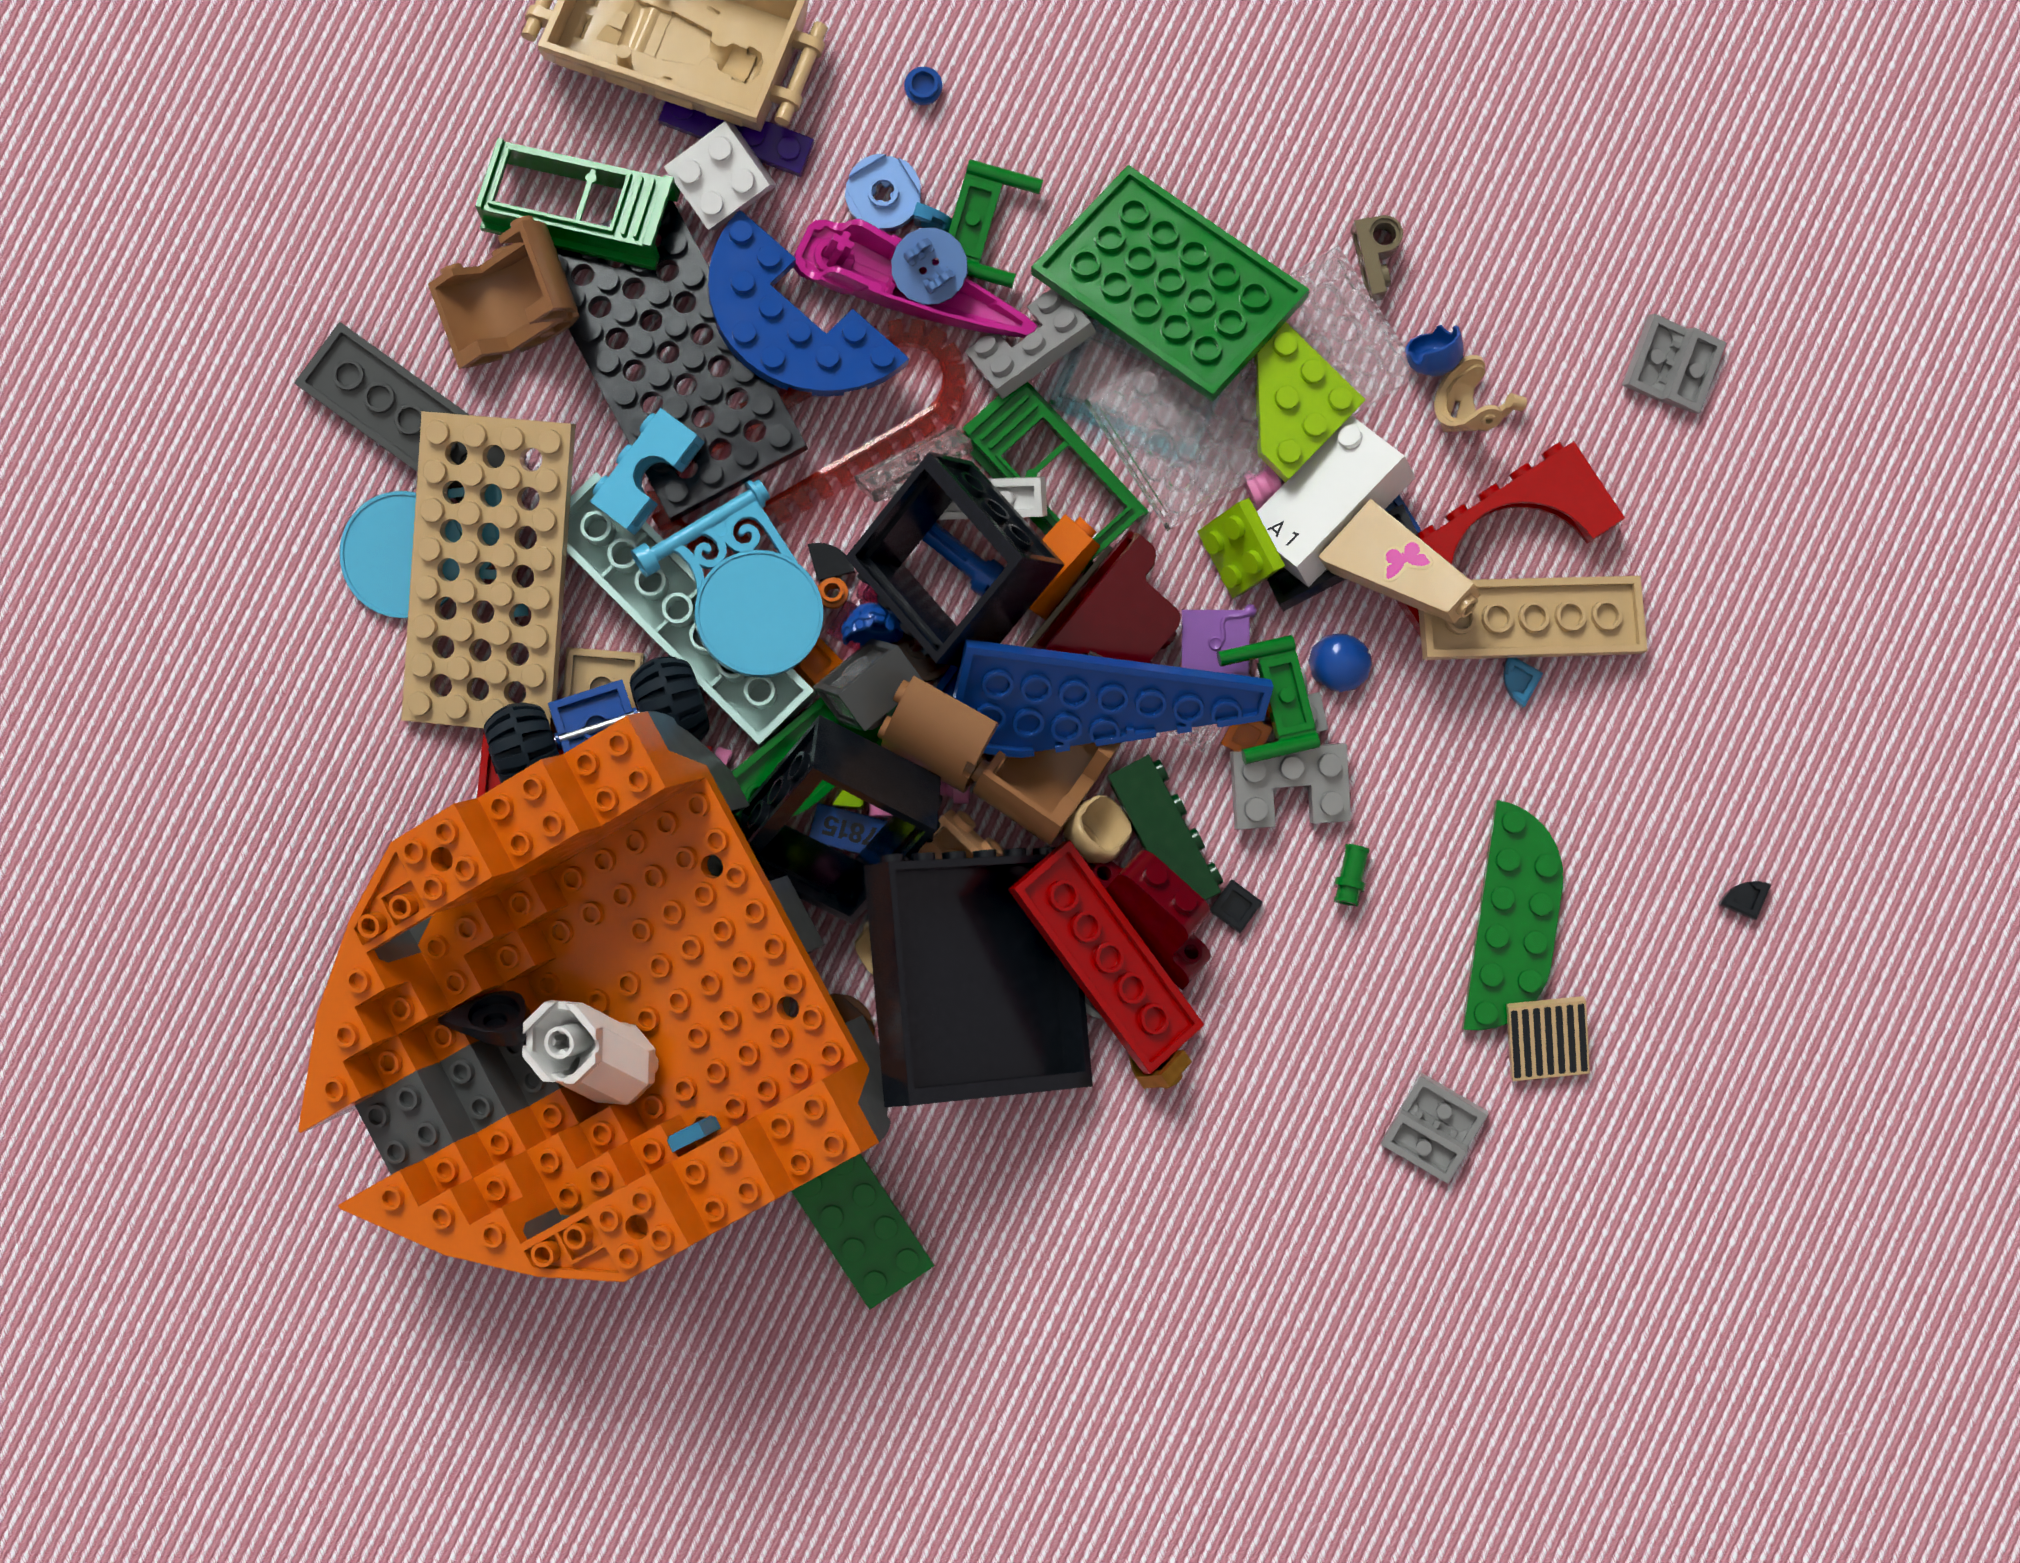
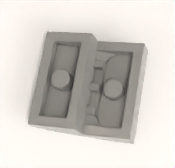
M1657 314L1648 315L1622 386L1671 406L1698 414L1703 407L1726 342L1695 327L1687 329Z
M1420 1073L1391 1122L1380 1145L1448 1184L1468 1153V1147L1486 1120L1488 1111L1427 1075Z

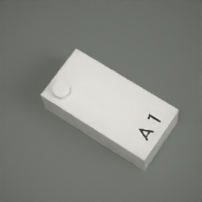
M1351 415L1301 468L1275 492L1257 513L1285 564L1284 568L1306 586L1310 587L1326 570L1318 556L1362 507L1372 499L1385 510L1416 477L1402 453Z

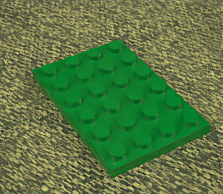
M1130 165L1126 166L1031 266V275L1211 402L1220 395L1309 297V288Z

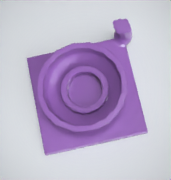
M1248 604L1244 610H1182V668L1249 676V661L1220 667L1217 660V652L1249 645L1250 618L1255 617L1256 607Z

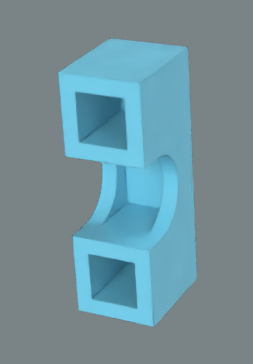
M662 408L656 414L651 413L643 421L639 430L641 432L640 436L633 445L628 444L622 449L616 459L618 465L609 477L605 475L598 481L593 489L594 497L590 501L634 535L637 534L658 506L643 490L642 478L645 471L654 464L667 463L682 473L705 443L696 433Z

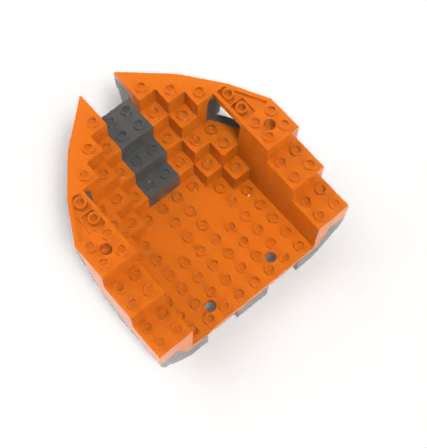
M655 711L626 715L566 753L540 759L480 797L454 803L390 842L349 919L317 1011L298 1128L299 1132L302 1133L357 1109L391 1175L338 1205L339 1209L446 1256L536 1277L625 1282L880 1143L886 1136L891 1121L887 1116L888 1107H884L879 1044L863 1015L845 1023L808 955L824 946L823 940L788 875L768 881L734 817L735 814L750 805L732 771L703 743L677 725L673 717ZM711 855L717 856L722 861L723 871L720 876L711 874L708 869V859ZM502 990L515 991L521 994L531 1015L544 1002L549 1000L582 1002L619 1022L634 1024L654 1046L655 1055L659 1061L658 1070L655 1073V1082L634 1103L629 1105L594 1102L557 1082H543L522 1057L523 1045H526V1040L518 1045L496 1046L438 1023V1018L471 1000ZM787 996L792 997L798 1003L799 1012L796 1017H790L784 1011L783 1001ZM711 1115L716 1116L721 1129L672 1152L667 1142L668 1136Z

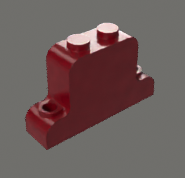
M1128 530L1031 648L1152 664L1151 660L1158 651L1167 648L1174 641L1177 635L1176 630L1181 620L1178 609L1146 580V575L1155 564L1156 551L1154 546L1141 534Z
M1146 850L1139 851L1125 868L1119 867L1113 861L1104 864L1098 863L1097 865L1087 863L1172 981L1183 990L1211 958L1207 946L1194 933L1210 915L1211 910L1208 903L1156 855Z

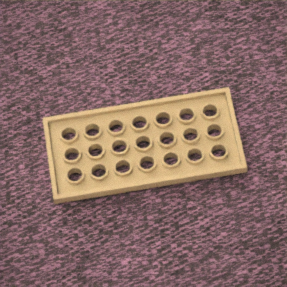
M421 412L401 721L484 729L485 722L496 711L506 705L515 703L509 696V687L513 682L517 681L523 684L526 689V697L521 703L540 706L544 710L552 734H554L555 725L548 703L557 700L576 424ZM457 442L462 443L467 449V458L460 465L454 463L450 457V450ZM495 445L501 447L505 454L503 464L497 468L492 467L487 459L489 449ZM533 448L537 449L542 456V464L535 471L529 470L524 461L526 453ZM454 481L460 482L465 490L464 498L457 504L453 503L448 497V487ZM492 484L497 485L502 492L501 502L495 507L490 506L485 500V491ZM530 487L538 492L540 498L538 506L533 510L527 509L522 503V494ZM451 520H456L462 527V535L456 542L450 541L445 534V527ZM489 523L494 524L499 530V539L492 546L485 543L482 538V530ZM526 526L534 529L537 535V541L530 549L523 547L519 540V534ZM450 558L458 563L460 569L458 577L453 581L448 580L442 571L443 564ZM485 562L492 563L497 571L496 579L491 584L484 583L479 575L480 568ZM523 565L530 567L534 573V581L527 588L521 586L516 577L518 569ZM446 597L453 599L457 605V612L452 619H446L440 612V604ZM484 600L491 603L494 608V616L488 623L481 621L477 615V607ZM520 604L526 605L531 611V620L526 626L519 625L514 619V611ZM443 636L451 638L454 643V652L448 658L443 657L437 649L438 641ZM480 639L486 640L491 646V656L486 661L479 660L474 653L475 644ZM516 643L524 644L529 652L528 660L523 665L514 662L511 656V650ZM441 674L446 675L452 683V689L447 696L440 695L435 689V680ZM477 678L484 679L489 686L488 695L483 700L476 698L472 693V683Z

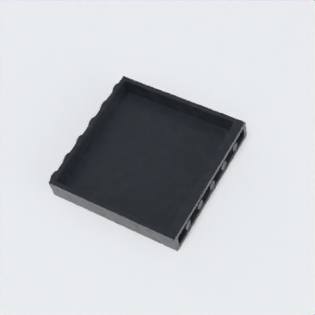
M1056 847L1033 848V855H1027L1026 848L1003 850V856L999 857L996 856V849L972 851L973 858H966V851H952L942 853V859L936 860L935 852L911 854V861H904L903 854H888L879 856L880 863L864 865L884 1107L913 1106L1093 1086L1085 994L1008 890Z

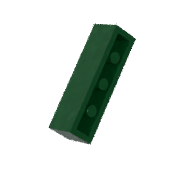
M1148 754L1108 775L1107 781L1123 811L1128 816L1143 849L1156 855L1205 901L1221 893L1218 885L1223 883V879L1213 862L1206 864L1200 852L1205 848V845L1196 828L1194 827L1189 830L1182 816L1186 815L1187 811L1178 794L1176 793L1171 796L1164 782L1168 781L1169 777L1161 761L1158 759L1153 762Z

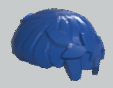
M876 602L857 606L841 626L843 644L848 645L850 641H853L854 643H860V647L871 638L891 644L898 642L903 637L904 631L900 628V620L896 615Z

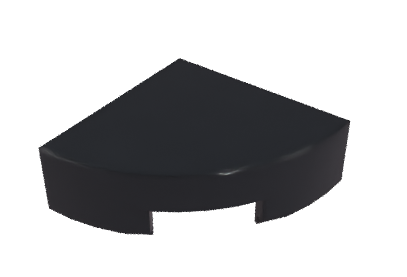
M825 543L808 544L818 583L827 578H837L855 573L853 565L846 558V554L837 547Z
M1753 881L1736 885L1724 894L1718 905L1749 919L1756 920L1771 884Z

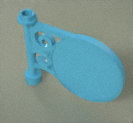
M757 479L754 482L751 480L745 482L747 491L655 546L649 548L646 543H643L630 552L637 567L645 577H649L661 569L658 561L672 553L679 555L689 566L696 582L697 598L694 618L696 630L704 648L715 661L726 669L743 676L762 678L785 673L800 664L810 654L822 629L823 603L813 578L798 564L763 510L766 506L765 502L770 499V496L763 483ZM744 519L756 521L763 528L778 553L768 550H754L760 541V533L754 525L744 524L739 528L738 535L740 537L746 533L751 535V540L743 544L736 541L733 535L734 527ZM700 536H705L716 544L718 555L713 560L703 557V552L706 554L711 553L709 543L703 542L698 544L694 554L685 545ZM727 547L734 553H736L725 558L727 554ZM702 568L711 569V571L704 578Z
M492 484L485 491V500L490 506L495 507L501 502L502 492L497 485ZM464 487L448 489L449 498L464 497L465 495ZM411 491L388 492L365 502L347 522L340 542L341 570L352 593L373 611L395 618H408L416 492ZM451 520L447 523L445 527L446 537L452 542L460 539L462 527L456 520ZM492 523L487 524L482 530V538L485 543L494 545L499 539V530ZM450 558L443 564L442 571L448 580L453 581L458 577L460 569L458 563ZM485 562L481 566L479 571L481 579H496L497 571L495 569H488L492 563ZM444 598L440 604V607L444 603H446L450 598ZM524 604L518 605L514 611V617L529 615L528 607Z

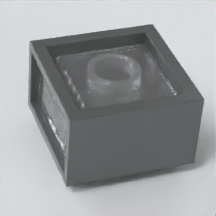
M871 638L815 684L813 688L839 723L866 731L867 729L873 730L883 724L887 717L886 714L898 705L897 702L893 701V697L904 679L908 682L911 681L913 676L921 680L923 679L898 645Z

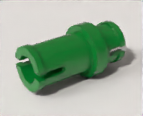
M1346 844L1340 877H1336L1334 886L1337 887L1334 902L1348 906H1358L1360 892L1365 890L1366 884L1362 881L1370 850L1363 846Z

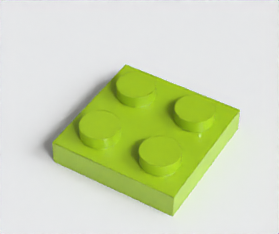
M1250 498L1236 503L1197 531L1204 548L1209 553L1232 599L1246 593L1285 567Z

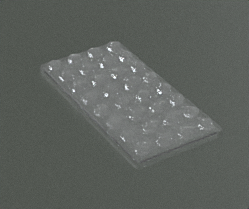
M1339 245L1290 274L1291 277L1309 288V297L1286 322L1366 399L1352 416L1360 413L1420 375V373L1410 367L1406 358L1405 347L1374 299H1370L1368 290ZM1254 357L1213 402L1152 359L1098 390L1084 401L1167 531L1270 468L1258 457L1257 451L1259 429L1258 418H1256L1255 386L1257 385V374Z

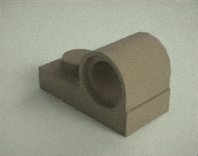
M1388 215L1354 220L1351 227L1368 302L1382 300L1387 292L1386 287L1391 286L1387 264L1381 265L1380 260L1391 257L1397 251L1403 237V229L1400 222ZM1378 230L1387 231L1391 234L1392 243L1388 245L1378 244L1373 237V233Z

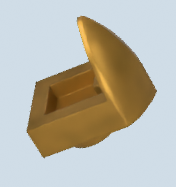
M1177 1050L1153 1073L1143 1074L1129 1055L1131 1069L1144 1089L1160 1087L1167 1089L1176 1085L1183 1077L1182 1072L1192 1062L1185 1050Z

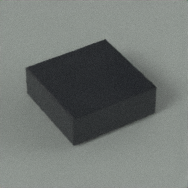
M1231 879L1210 910L1213 915L1240 934L1263 902Z

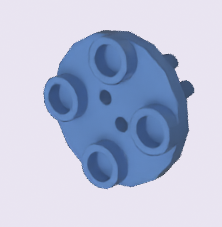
M920 228L907 234L896 246L891 259L892 276L898 289L908 299L923 305L940 304L953 298L963 287L968 275L967 256L961 243L950 233L938 228ZM934 258L939 259L938 265H933L932 261ZM922 267L927 269L926 274L920 273Z

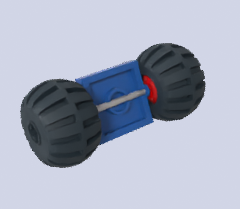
M668 656L654 658L641 665L630 678L635 708L631 707L622 679L549 702L548 706L557 731L554 733V737L547 716L540 706L530 703H514L499 709L485 722L484 734L500 783H503L540 759L559 755L558 749L560 748L566 753L626 715L646 711L664 713L673 717L677 725L701 741L709 732L710 725L705 702L690 664L685 660L676 659L677 657Z

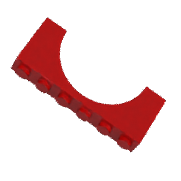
M1573 441L1564 447L1561 442H1558L1541 454L1544 461L1532 468L1529 463L1524 464L1509 475L1512 479L1510 483L1502 488H1499L1497 483L1493 484L1477 495L1480 500L1479 503L1470 509H1467L1465 504L1459 506L1445 516L1448 523L1437 530L1433 525H1430L1419 532L1418 535L1423 542L1452 565L1457 545L1467 529L1479 519L1496 511L1510 508H1530L1549 513L1571 526L1586 544L1619 524L1625 517L1576 443ZM1397 601L1421 637L1418 609Z

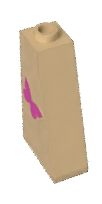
M1372 499L1362 507L1318 556L1325 568L1331 573L1453 624L1460 617H1467L1475 609L1478 603L1477 598L1480 596L1478 589L1470 579Z

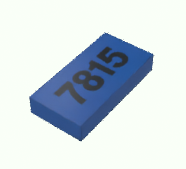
M818 803L809 837L827 846L860 854L888 821Z

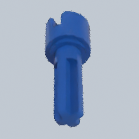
M937 522L922 539L971 579V590L980 597L1005 569L995 559L984 561Z

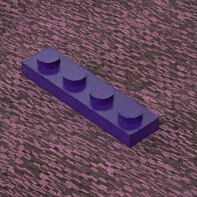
M665 101L658 119L659 124L698 139L703 138L724 122V120L706 115V113L694 109L691 110ZM766 120L761 132L734 124L761 163L798 177L802 176L815 143L813 138Z

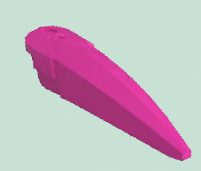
M826 219L815 220L807 227L794 253L796 265L793 268L799 276L837 293L850 294L891 310L953 327L1025 338L1037 328V325L1026 315L968 278L965 279L963 287L953 298L940 304L923 305L908 299L898 289L892 276L891 259L896 246L902 239L896 235L890 236L861 219L848 220L845 223L831 222ZM933 259L932 263L933 265H938L939 261ZM922 267L920 273L926 274L927 269Z

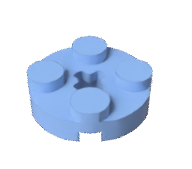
M874 154L862 159L852 168L846 183L845 199L848 210L854 219L864 220L884 232L902 228L913 219L916 203H921V185L916 171L907 161L899 157L897 159L892 156H886V154ZM882 184L884 188L890 186L893 188L894 191L891 192L889 201L884 202L882 199L878 201L874 199L873 196L877 194L875 188L877 185Z

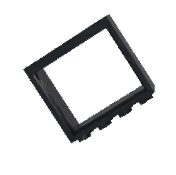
M934 452L927 453L846 555L848 561L859 573L856 577L872 587L878 594L876 596L877 601L885 609L892 611L900 620V628L921 644L924 656L931 657L937 665L948 664L960 667L966 639L1000 644L1065 565L972 461ZM952 501L1008 563L958 626L903 565V562Z
M819 715L748 800L750 806L739 812L737 823L768 881L788 875L800 899L850 924H854L867 909L864 865L880 863L879 856L888 854H903L904 861H911V854L918 853L926 842L931 843L933 841L934 833L940 827L938 809L943 798L940 795L941 777ZM822 780L893 815L855 859L785 825Z

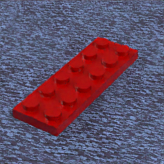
M1070 840L1063 841L1008 889L1143 1074L1153 1073L1204 1026L1202 1020Z

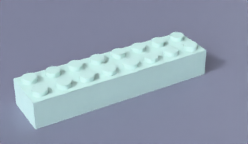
M595 472L571 496L567 553L669 656L687 661L694 672L699 686L761 747L783 729L817 695L816 692L794 669L771 677H748L732 672L715 661L704 648L696 630L694 610L697 587L689 566L679 555L672 553L658 561L661 568L659 571L649 577H645L637 567L630 551L643 543H646L651 548L664 539L647 522L634 535L592 504L590 501L594 497L593 489L602 478Z

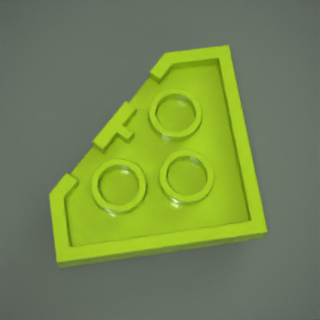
M1287 322L1254 356L1257 374L1255 397L1256 418H1258L1259 439L1257 440L1258 457L1285 483L1366 400Z

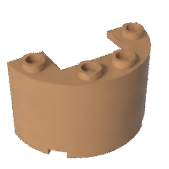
M530 215L513 220L510 223L511 228L498 236L500 244H513L494 250L491 253L492 258L480 266L463 267L461 263L446 266L440 270L441 275L428 283L459 369L495 362L503 359L502 354H510L519 349L521 352L527 351L558 336L571 327L579 318L574 297L549 229L545 223L534 221Z
M913 676L910 682L904 679L893 697V701L897 702L898 706L892 717H886L878 731L877 737L882 739L881 746L940 776L942 782L965 793L973 783V780L970 778L983 759L987 760L990 754H984L983 752L1000 723L916 676Z
M1095 743L1070 746V751L1057 753L1055 749L1034 752V756L1025 758L1008 757L999 750L996 755L990 756L992 758L991 762L983 759L970 779L976 782L972 793L1040 840L1051 845L1078 805L1086 797L1121 743L1096 746Z

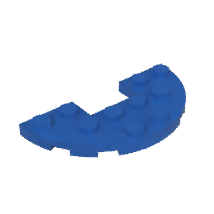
M741 210L730 219L716 242L711 257L708 280L709 305H711L717 324L716 327L723 341L745 367L765 381L782 389L788 390L792 388L811 392L812 396L831 397L844 396V392L859 390L865 387L867 390L886 382L909 364V358L854 309L850 310L826 334L773 287L796 265V258Z

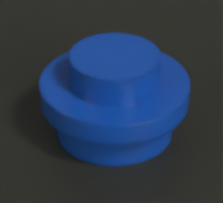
M917 67L910 71L905 79V93L915 104H932L942 93L941 77L932 68Z

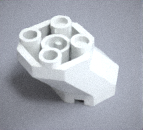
M558 1000L544 1002L523 1022V1034L526 1033V1045H523L522 1057L543 1082H557L594 1102L620 1105L634 1103L655 1082V1073L658 1070L659 1062L655 1055V1048L634 1024L619 1022L582 1002Z

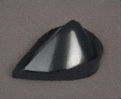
M502 990L485 994L439 1017L438 1023L484 1043L496 1046H513L526 1040V1033L523 1034V1022L531 1014L521 994L515 991Z

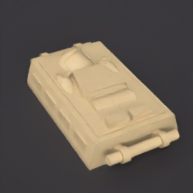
M536 0L534 5L529 6L525 14L527 22L521 36L528 41L534 42L540 29L545 28L538 43V50L547 61L761 132L773 102L779 105L774 120L782 126H788L793 113L799 111L803 101L801 93L815 59L822 55L825 47L823 40L828 27L824 23L816 21L813 23L809 34L802 32L806 23L809 0H557L553 10H550L553 0ZM795 48L799 49L802 53L788 87H781V81Z

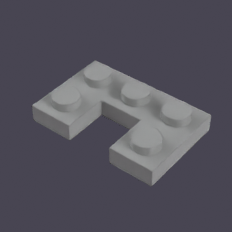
M1052 289L1043 293L1037 300L1027 306L1041 327L1028 334L1022 341L1011 348L1001 335L989 333L965 350L971 362L1001 399H1004L1097 333L1092 323L1077 306Z
M1347 744L1320 745L1319 748L1250 764H1244L1241 751H1230L1235 829L1276 827L1273 788L1308 786L1310 823L1351 821Z

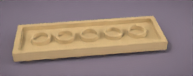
M1641 576L1471 579L1480 593V596L1477 598L1478 603L1467 617H1460L1455 624L1418 609L1423 660L1643 654L1648 651Z

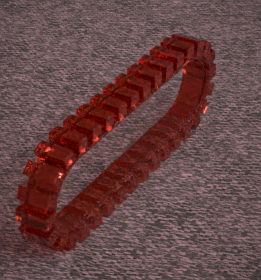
M901 319L887 321L890 336L886 338L897 348H918L930 354L939 364L943 378L942 388L936 400L925 410L765 502L766 506L763 508L767 516L774 513L780 525L793 519L787 507L788 504L795 502L801 513L813 507V503L808 495L809 492L815 490L821 501H824L834 495L828 481L836 477L841 488L845 489L855 483L849 469L857 466L864 478L876 471L875 465L870 458L873 455L877 454L885 466L896 459V454L891 445L898 442L905 454L917 447L916 440L912 435L913 432L918 430L926 442L938 435L937 428L933 423L935 418L945 427L954 420L956 412L950 405L962 407L965 388L957 385L966 384L965 364H956L962 361L955 342L943 347L947 342V333L934 326L926 337V321L911 319L909 332H904ZM789 388L785 390L786 394L781 396V399L788 410L811 397L812 393ZM748 399L739 404L740 409L747 404ZM710 421L700 426V428H705L711 425ZM754 424L747 429L746 434L761 425ZM722 442L716 444L713 447L711 454L721 449L722 447L728 445V443ZM691 461L685 468V470L689 468L691 465H693L695 462ZM677 470V475L680 476L682 473ZM646 492L647 496L658 504L654 511L660 510L651 516L661 533L670 529L666 534V538L689 525L681 518L671 522L656 492ZM751 519L741 520L733 530L736 541L742 544L750 541L747 533L742 537L738 535L739 528L744 524L754 525L758 529L760 537L766 534L763 528ZM700 536L687 544V548L694 554L698 544L709 542L713 555H718L716 544L705 536Z

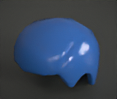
M1438 325L1432 334H1422L1411 339L1405 348L1406 358L1410 367L1420 374L1434 377L1453 371L1462 360L1464 352L1463 338L1457 325L1453 327V332H1449L1442 325Z
M1332 634L1322 637L1312 647L1308 660L1314 680L1332 691L1339 692L1356 690L1368 679L1372 666L1371 654L1368 652L1365 644L1354 636L1347 634Z

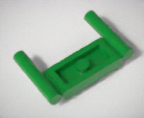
M972 159L969 160L948 232L961 243L965 251L968 265L967 276L1013 288L1016 278L1015 273L980 264L1002 185L1040 194L1043 179Z
M1292 635L1217 652V660L1220 667L1258 658L1257 667L1260 678L1271 679L1273 684L1268 710L1275 738H1278V741L1242 749L1241 754L1244 764L1320 747V738L1316 732L1304 679L1295 650V640Z

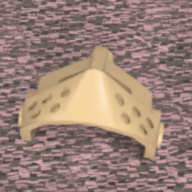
M1469 355L1462 358L1453 371L1445 374L1436 392L1434 408L1443 432L1489 431L1500 424L1502 419L1513 410L1522 412L1527 406L1526 397L1510 393L1506 397L1505 403L1501 406L1486 405L1476 410L1473 400L1474 389L1485 375V363L1482 357ZM1459 402L1457 415L1454 418L1451 416L1454 403Z

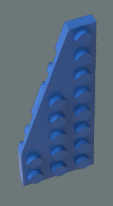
M966 639L953 698L1000 723L983 752L984 754L996 755L1000 750L1008 757L1025 758L1034 756V752L1055 749L1056 753L1070 751V746L1095 743L1096 746L1154 738L1156 733L1177 730V734L1192 732V727L1217 724L1219 728L1264 721L1273 691V684L1271 679Z

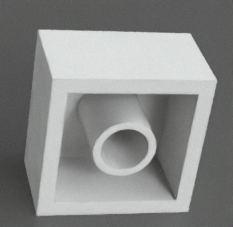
M724 121L663 166L667 173L674 177L675 184L708 230L719 229L730 221L739 210H745L777 186L736 126L727 121Z

